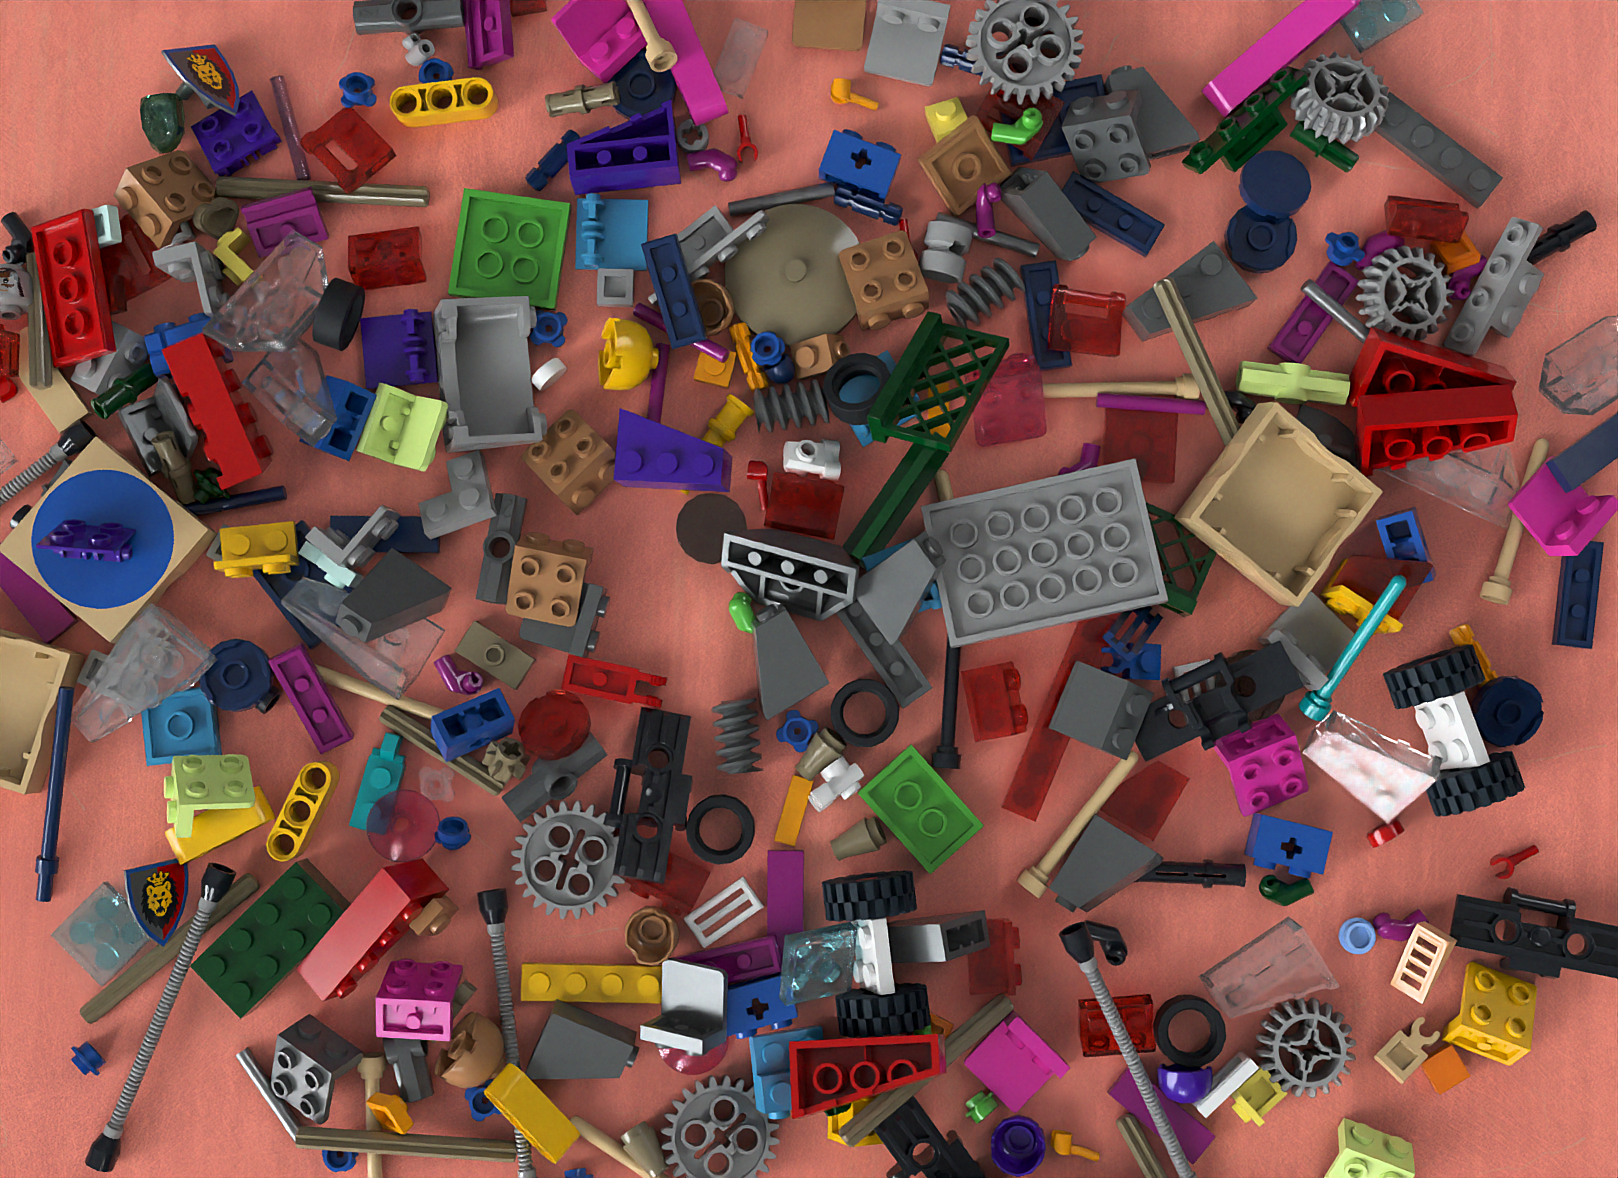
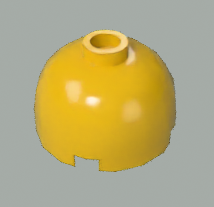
M609 317L601 335V339H607L604 351L599 350L598 354L599 383L604 386L603 389L631 390L639 387L648 378L651 369L657 368L659 351L658 348H653L650 334L639 323Z

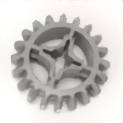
M1334 51L1329 58L1321 53L1316 60L1310 59L1304 65V68H1301L1309 78L1290 95L1292 98L1290 108L1296 111L1295 120L1304 121V130L1311 128L1315 130V138L1320 135L1327 136L1329 143L1338 138L1344 145L1350 138L1358 142L1363 136L1369 137L1375 128L1381 124L1388 108L1389 99L1387 98V92L1389 87L1382 85L1384 76L1374 75L1375 66L1366 67L1363 65V58L1358 61L1352 60L1349 53L1345 57L1340 58Z
M1401 246L1397 249L1385 250L1383 256H1375L1371 260L1373 266L1365 267L1362 270L1367 279L1359 280L1357 283L1360 288L1364 289V293L1357 295L1355 299L1364 301L1365 307L1361 308L1358 313L1361 315L1368 314L1369 318L1365 326L1368 328L1376 326V328L1382 329L1386 333L1392 332L1399 337L1405 336L1411 340L1415 339L1418 341L1427 338V334H1434L1438 331L1437 324L1448 320L1442 311L1450 310L1453 307L1452 304L1446 301V296H1450L1455 292L1451 289H1446L1445 283L1452 277L1449 275L1442 276L1441 271L1445 264L1441 262L1433 264L1435 254H1423V248L1420 247L1410 249L1408 246ZM1397 267H1405L1414 272L1417 277L1409 279L1405 273L1400 274ZM1401 311L1404 316H1409L1412 322L1409 324L1403 323L1396 319L1392 313Z
M1296 997L1294 1008L1288 1001H1282L1281 1007L1284 1012L1280 1014L1274 1008L1270 1009L1269 1013L1275 1018L1274 1021L1270 1023L1267 1020H1262L1261 1025L1268 1030L1267 1034L1258 1033L1256 1035L1258 1041L1265 1043V1046L1258 1047L1255 1050L1258 1056L1266 1057L1259 1063V1066L1263 1071L1270 1070L1271 1077L1269 1080L1272 1083L1279 1081L1283 1092L1291 1088L1293 1095L1301 1097L1305 1089L1307 1095L1314 1098L1317 1094V1087H1319L1324 1094H1329L1330 1087L1328 1083L1330 1081L1337 1086L1342 1085L1341 1079L1337 1077L1340 1071L1347 1075L1351 1074V1070L1344 1065L1345 1060H1356L1355 1055L1347 1051V1048H1352L1356 1045L1354 1039L1345 1037L1352 1031L1351 1026L1341 1024L1344 1015L1339 1011L1332 1013L1333 1006L1327 1002L1320 1006L1319 1000L1311 997L1306 1006L1303 998ZM1304 1019V1022L1299 1023L1298 1030L1294 1034L1283 1035L1289 1026ZM1318 1020L1322 1021L1327 1027L1331 1036L1332 1047L1320 1042V1030L1316 1028ZM1309 1042L1318 1049H1305L1301 1052L1293 1045H1307ZM1279 1048H1284L1292 1053V1064L1295 1066L1294 1074L1287 1072L1282 1065ZM1327 1059V1062L1319 1070L1311 1073L1317 1061Z

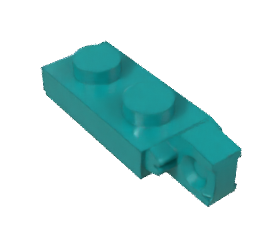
M386 732L381 749L373 748L371 756H369L349 826L386 835L406 769L404 764L406 756L399 754L403 736Z

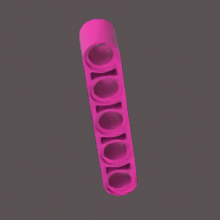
M643 0L660 38L669 41L677 54V62L670 70L695 127L728 114L726 102L683 1Z
M1305 0L1209 82L1202 90V93L1221 115L1227 118L1240 108L1249 96L1257 93L1268 84L1271 77L1277 71L1288 67L1350 14L1362 0Z

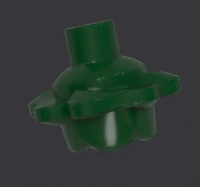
M212 467L204 471L194 470L193 473L197 478L199 489L193 497L205 505L211 497L219 498L223 496L226 499L231 497L226 489L221 490L216 479L223 475L222 472Z

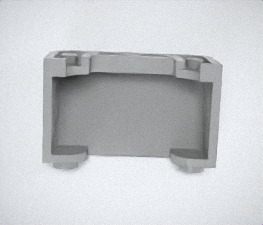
M529 296L441 299L434 310L433 331L440 400L448 404L447 422L443 428L444 445L447 453L537 443L543 440L542 435H546L547 421L545 413H539L538 407H534L527 337L530 334V329L536 328L537 318L535 307L529 304Z

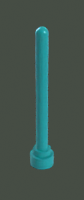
M1396 575L1392 578L1326 676L1329 680L1320 690L1306 692L1299 703L1300 710L1306 716L1316 721H1323L1332 708L1331 695L1407 584L1405 577Z

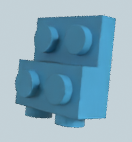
M813 1025L749 1037L756 1110L769 1114V1119H784L791 1116L789 1042L824 1040L822 1026Z

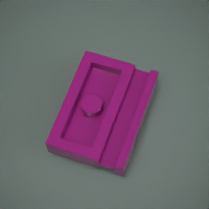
M463 0L468 68L481 70L485 65L492 66L513 58L514 47L510 0Z
M312 186L245 204L241 207L259 258L329 238V233L318 202H316Z

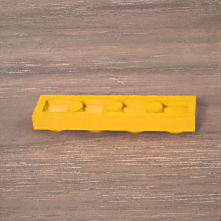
M524 962L522 964L521 1001H556L558 999L563 1002L661 1004L662 965Z

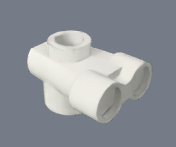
M822 439L820 443H815L811 440H802L801 442L787 441L783 448L784 470L789 476L796 479L804 478L809 473L820 475V479L838 481L841 473V464L839 462L840 443L839 441Z
M842 756L820 773L827 783L814 789L811 795L808 796V799L818 812H821L840 795L846 800L860 790L862 787L858 782L862 780L864 774L856 763L850 766Z

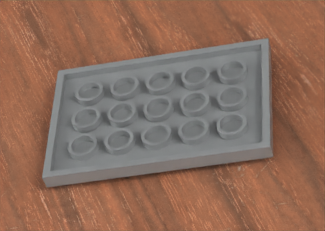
M1136 459L921 506L926 533L929 537L932 536L939 542L943 549L942 555L946 559L936 581L951 648L1168 602Z

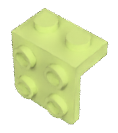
M379 383L375 393L377 397L364 425L356 451L394 465L424 472L435 457V445L439 433L447 422L448 404L441 400L416 396L390 385Z
M241 754L173 756L171 776L164 777V798H171V801H167V822L174 823L176 838L191 837L194 810L251 808L254 806L255 793L247 756Z
M1343 1118L1338 1126L1339 1154L1324 1178H1413L1415 1176L1412 1143L1400 1137L1391 1136L1370 1128L1366 1124Z

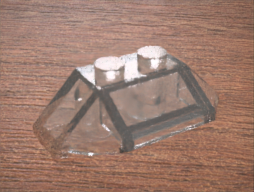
M292 230L202 328L203 333L232 351L288 352L313 324L319 301L329 284L323 248Z
M1618 315L1603 317L1545 354L1539 382V392L1561 413L1594 415L1618 399Z
M1504 444L1464 453L1462 449H1457L1444 455L1443 459L1430 462L1429 457L1408 461L1406 462L1407 467L1393 471L1391 466L1377 469L1505 529L1509 528L1513 515L1508 502L1521 489L1510 447Z

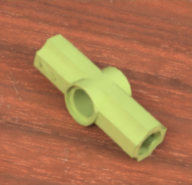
M1241 361L1236 374L1235 385L1236 391L1242 394L1274 397L1275 401L1281 403L1305 404L1306 402L1344 406L1350 391L1349 374L1310 370L1311 367L1305 364L1280 363L1272 365Z

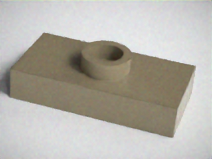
M477 621L472 623L455 649L457 653L514 690L518 689L536 661L535 658Z

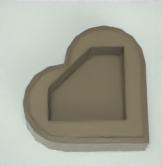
M217 197L211 204L204 203L195 209L193 223L200 231L219 240L226 232L232 231L239 216L238 205L233 200Z

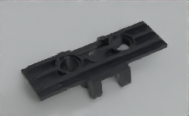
M1281 641L1274 642L1231 664H1228L1223 653L1219 652L1214 655L1215 659L1175 679L1170 680V678L1162 680L1161 683L1166 695L1150 703L1135 739V743L1145 762L1199 736L1202 740L1203 749L1205 751L1216 746V740L1238 729L1241 733L1253 729L1252 721L1248 715L1249 712L1304 687ZM1218 673H1222L1226 683L1188 701H1185L1179 693ZM1246 675L1255 681L1256 689L1251 695L1244 696L1236 691L1234 683L1238 677ZM1173 708L1186 714L1189 721L1186 726L1177 727L1171 723L1169 713Z
M641 707L632 760L617 758L614 761L613 768L616 769L613 794L609 814H606L604 818V824L620 828L612 874L614 876L660 884L665 882L673 826H675L677 831H685L687 823L686 813L689 794L692 791L693 778L691 775L682 774L691 716ZM653 751H661L666 754L668 765L663 768H655L649 763L648 755ZM630 775H640L642 777V791L639 808L636 813L630 812L625 814L624 810ZM639 825L657 827V834L652 838H644L638 834L636 827Z
M1510 887L1506 889L1502 903L1457 894L1449 935L1457 940L1455 946L1507 956L1506 959L1500 960V968L1505 970H1521L1539 974L1541 977L1556 979L1559 978L1562 967L1618 979V926L1575 918L1576 903L1574 900L1564 899L1561 902L1522 894L1517 889ZM1523 908L1558 915L1556 927H1546L1520 921L1521 913L1519 909ZM1501 920H1504L1506 924L1503 934L1504 940H1500L1495 934L1496 924ZM1573 934H1580L1584 939V948L1578 954H1571L1567 948V941Z
M914 1096L874 1129L897 1161L887 1172V1178H910L912 1174L916 1176L921 1171L926 1178H986L984 1170L967 1152L955 1130L949 1131L947 1133L949 1139L946 1141ZM918 1144H930L919 1155H913L914 1148Z

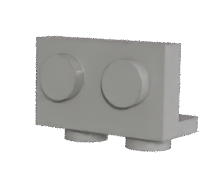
M112 321L117 352L76 364L75 371L70 380L98 395L114 386V381L117 378L124 379L144 365L149 355L143 336Z

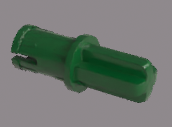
M1299 121L1289 135L1315 152L1314 156L1316 158L1320 155L1344 172L1351 171L1359 159L1358 154L1337 140L1329 143L1327 136L1324 135L1315 138V130L1312 128L1304 130V121Z
M144 364L124 379L117 378L114 381V386L97 398L92 399L91 406L95 413L102 419H108L110 415L127 403L134 404L137 401L138 395L159 380L153 373L152 365Z

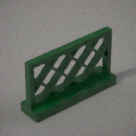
M928 311L867 415L872 440L886 443L889 437H894L951 452L1010 346L1009 338L945 324L942 322L941 314ZM947 337L959 339L963 342V344L945 350L943 347ZM985 346L995 348L993 353L978 358L974 351ZM969 353L973 361L957 367L953 366L950 359ZM945 362L949 370L933 376L929 375L928 370L930 367ZM975 370L979 371V379L967 384H963L959 377ZM952 379L955 380L958 387L939 394L936 385ZM928 388L931 389L933 397L915 403L913 400L915 393ZM964 397L966 401L964 406L948 411L945 405L946 402ZM939 405L943 414L924 421L920 412ZM914 414L919 422L907 428L897 426L901 419ZM946 423L951 428L946 438L932 435L929 431Z
M934 432V434H933V435H936V436L943 437V436H941L940 434H938L937 432ZM917 443L912 444L842 546L858 566L866 570L862 558L885 549L948 457L949 453L947 451Z
M1146 502L1148 515L1151 514L1159 518L1151 521L1149 516L1157 553L1164 568L1162 575H1166L1169 583L1164 581L1168 602L1157 605L1183 617L1192 615L1198 602L1196 599L1216 552L1209 547L1205 556L1194 560L1186 540L1195 537V535L1191 532V534L1184 536L1182 528L1187 531L1189 530L1174 519V514ZM1167 521L1174 525L1178 539L1161 545L1153 525ZM1180 542L1188 562L1170 569L1163 548ZM1203 561L1201 568L1198 571L1195 563ZM1190 566L1195 578L1190 592L1177 587L1172 572Z

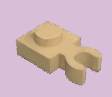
M1423 1017L1416 1019L1412 1024L1409 1037L1399 1030L1374 1056V1059L1401 1084L1428 1057L1421 1047L1432 1046L1440 1037L1439 1031L1434 1032L1431 1037H1424L1420 1034L1419 1027L1425 1021Z

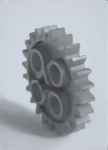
M986 0L984 5L986 11L982 9L976 10L974 18L977 22L971 21L968 29L973 35L967 36L966 46L972 47V49L968 50L966 58L967 60L976 61L972 65V74L983 72L979 84L982 86L991 82L993 85L990 94L994 95L1001 89L1004 91V101L1006 102L1012 94H1017L1018 104H1022L1025 95H1029L1032 102L1036 104L1040 92L1049 100L1053 94V87L1062 92L1065 87L1064 79L1072 81L1075 75L1073 69L1079 68L1082 59L1076 55L1082 54L1084 45L1077 42L1081 40L1083 30H1072L1078 22V17H1066L1070 9L1069 4L1058 8L1056 6L1058 0H997V3L993 0ZM1034 17L1039 20L1041 25L1032 27L1024 19ZM1048 31H1052V32H1053V34H1048V35L1042 36L1043 33H1046V32H1048ZM1003 32L1008 36L1009 40L1005 42L997 41L992 34ZM1032 43L1031 48L1028 49L1027 45ZM1045 48L1051 49L1056 53L1057 57L1047 58L1043 56L1040 50ZM1007 54L1006 57H1004V58H1002V59H997V58H996V55H997V56H1002V55ZM1018 63L1023 66L1025 72L1014 73L1009 69L1008 65Z
M566 800L560 802L559 812H556L551 804L547 805V817H544L539 812H535L533 817L537 824L533 825L525 822L522 826L528 835H518L515 837V840L523 845L522 849L511 851L513 856L521 858V862L513 865L511 870L522 871L523 876L515 881V884L526 883L528 888L522 896L525 898L534 894L536 896L533 904L534 908L543 902L546 903V915L548 916L555 908H559L560 919H564L569 910H572L575 918L579 919L584 907L590 915L595 914L594 903L597 902L605 908L608 905L605 894L607 893L613 897L619 894L613 884H624L626 882L624 877L612 875L619 835L615 836L613 833L616 827L604 824L605 815L608 814L607 811L598 817L594 815V804L590 805L586 812L582 811V804L579 800L575 802L573 810H569ZM556 826H563L569 831L570 840L567 845L562 846L554 842L552 831ZM580 829H583L585 835L575 854V859L580 862L579 864H574L569 869L562 890H558L556 887L558 880L567 864V860L562 858V855H567L572 851L577 834ZM589 840H597L603 845L604 853L600 859H592L586 854L585 846ZM541 860H549L555 865L556 874L554 878L545 879L539 874L538 866ZM575 874H583L589 879L590 887L587 892L580 893L574 890L571 881Z
M710 1075L708 1086L703 1087L698 1080L694 1081L696 1089L694 1093L682 1088L681 1090L685 1097L683 1102L672 1099L671 1102L677 1111L675 1114H664L672 1124L669 1127L661 1128L663 1134L670 1136V1140L663 1142L661 1148L672 1150L673 1152L667 1156L665 1161L667 1164L678 1163V1166L673 1171L675 1178L684 1173L687 1174L685 1178H758L755 1174L758 1169L766 1173L770 1171L763 1162L765 1158L776 1159V1155L768 1149L769 1145L780 1143L779 1139L770 1136V1132L778 1129L779 1124L768 1122L769 1114L756 1110V1102L753 1098L755 1095L754 1085L743 1091L744 1080L741 1078L737 1079L734 1086H730L729 1076L724 1075L721 1084L717 1085L714 1076ZM720 1100H729L732 1104L731 1114L725 1119L716 1118L713 1110L715 1104ZM740 1114H746V1118L742 1122L736 1124L725 1133L727 1141L724 1144L716 1141L700 1158L696 1159L694 1157V1154L699 1149H702L715 1139L714 1129L718 1127L724 1131ZM692 1124H700L704 1128L703 1138L697 1143H689L685 1139L686 1129ZM746 1128L752 1129L755 1134L752 1145L746 1148L739 1147L736 1140L738 1133ZM715 1153H723L727 1159L726 1166L719 1172L710 1171L708 1168L709 1158Z

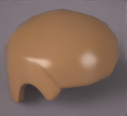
M696 279L692 282V286L707 336L718 335L730 325L733 319L734 301L728 289L714 280Z
M645 906L634 912L626 923L625 946L636 956L638 963L656 966L666 961L677 947L680 934L678 925L671 914L663 908Z

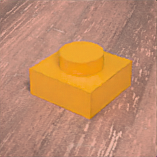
M700 351L693 378L694 381L729 389L737 353L730 351L728 359L722 363Z
M375 1092L366 1101L383 1129L404 1135L414 1125L407 1113V1104L399 1096Z

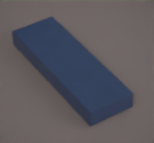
M1075 171L1072 172L1061 190L1087 224L1143 257L1148 255L1165 226L1162 222Z
M675 233L642 243L641 247L672 349L707 340V333L678 235Z
M1056 260L1021 265L1020 275L1026 289L1023 295L1035 372L1071 367L1072 362Z
M1618 411L1545 463L1565 493L1574 490L1618 458Z
M330 516V527L335 531L337 529L352 540L371 516ZM400 516L396 521L399 524L396 531L387 540L381 538L373 548L375 553H388L391 548L399 553H440V536L430 540L424 534L421 516Z
M1590 541L1578 556H1562L1552 645L1592 649L1604 542Z

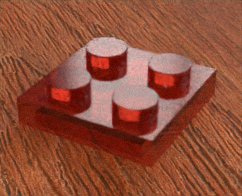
M1105 408L1102 466L1136 459L1141 482L1174 483L1178 413Z

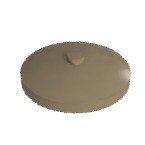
M786 204L764 211L770 217V221L765 224L767 229L754 240L750 241L747 238L736 246L738 252L727 260L725 264V286L734 301L735 314L741 322L747 324L749 330L756 336L762 332H773L777 338H782L785 347H790L794 343L824 334L837 335L848 326L857 314L856 304L839 260V253L843 249L860 244L857 237L837 216L815 206Z

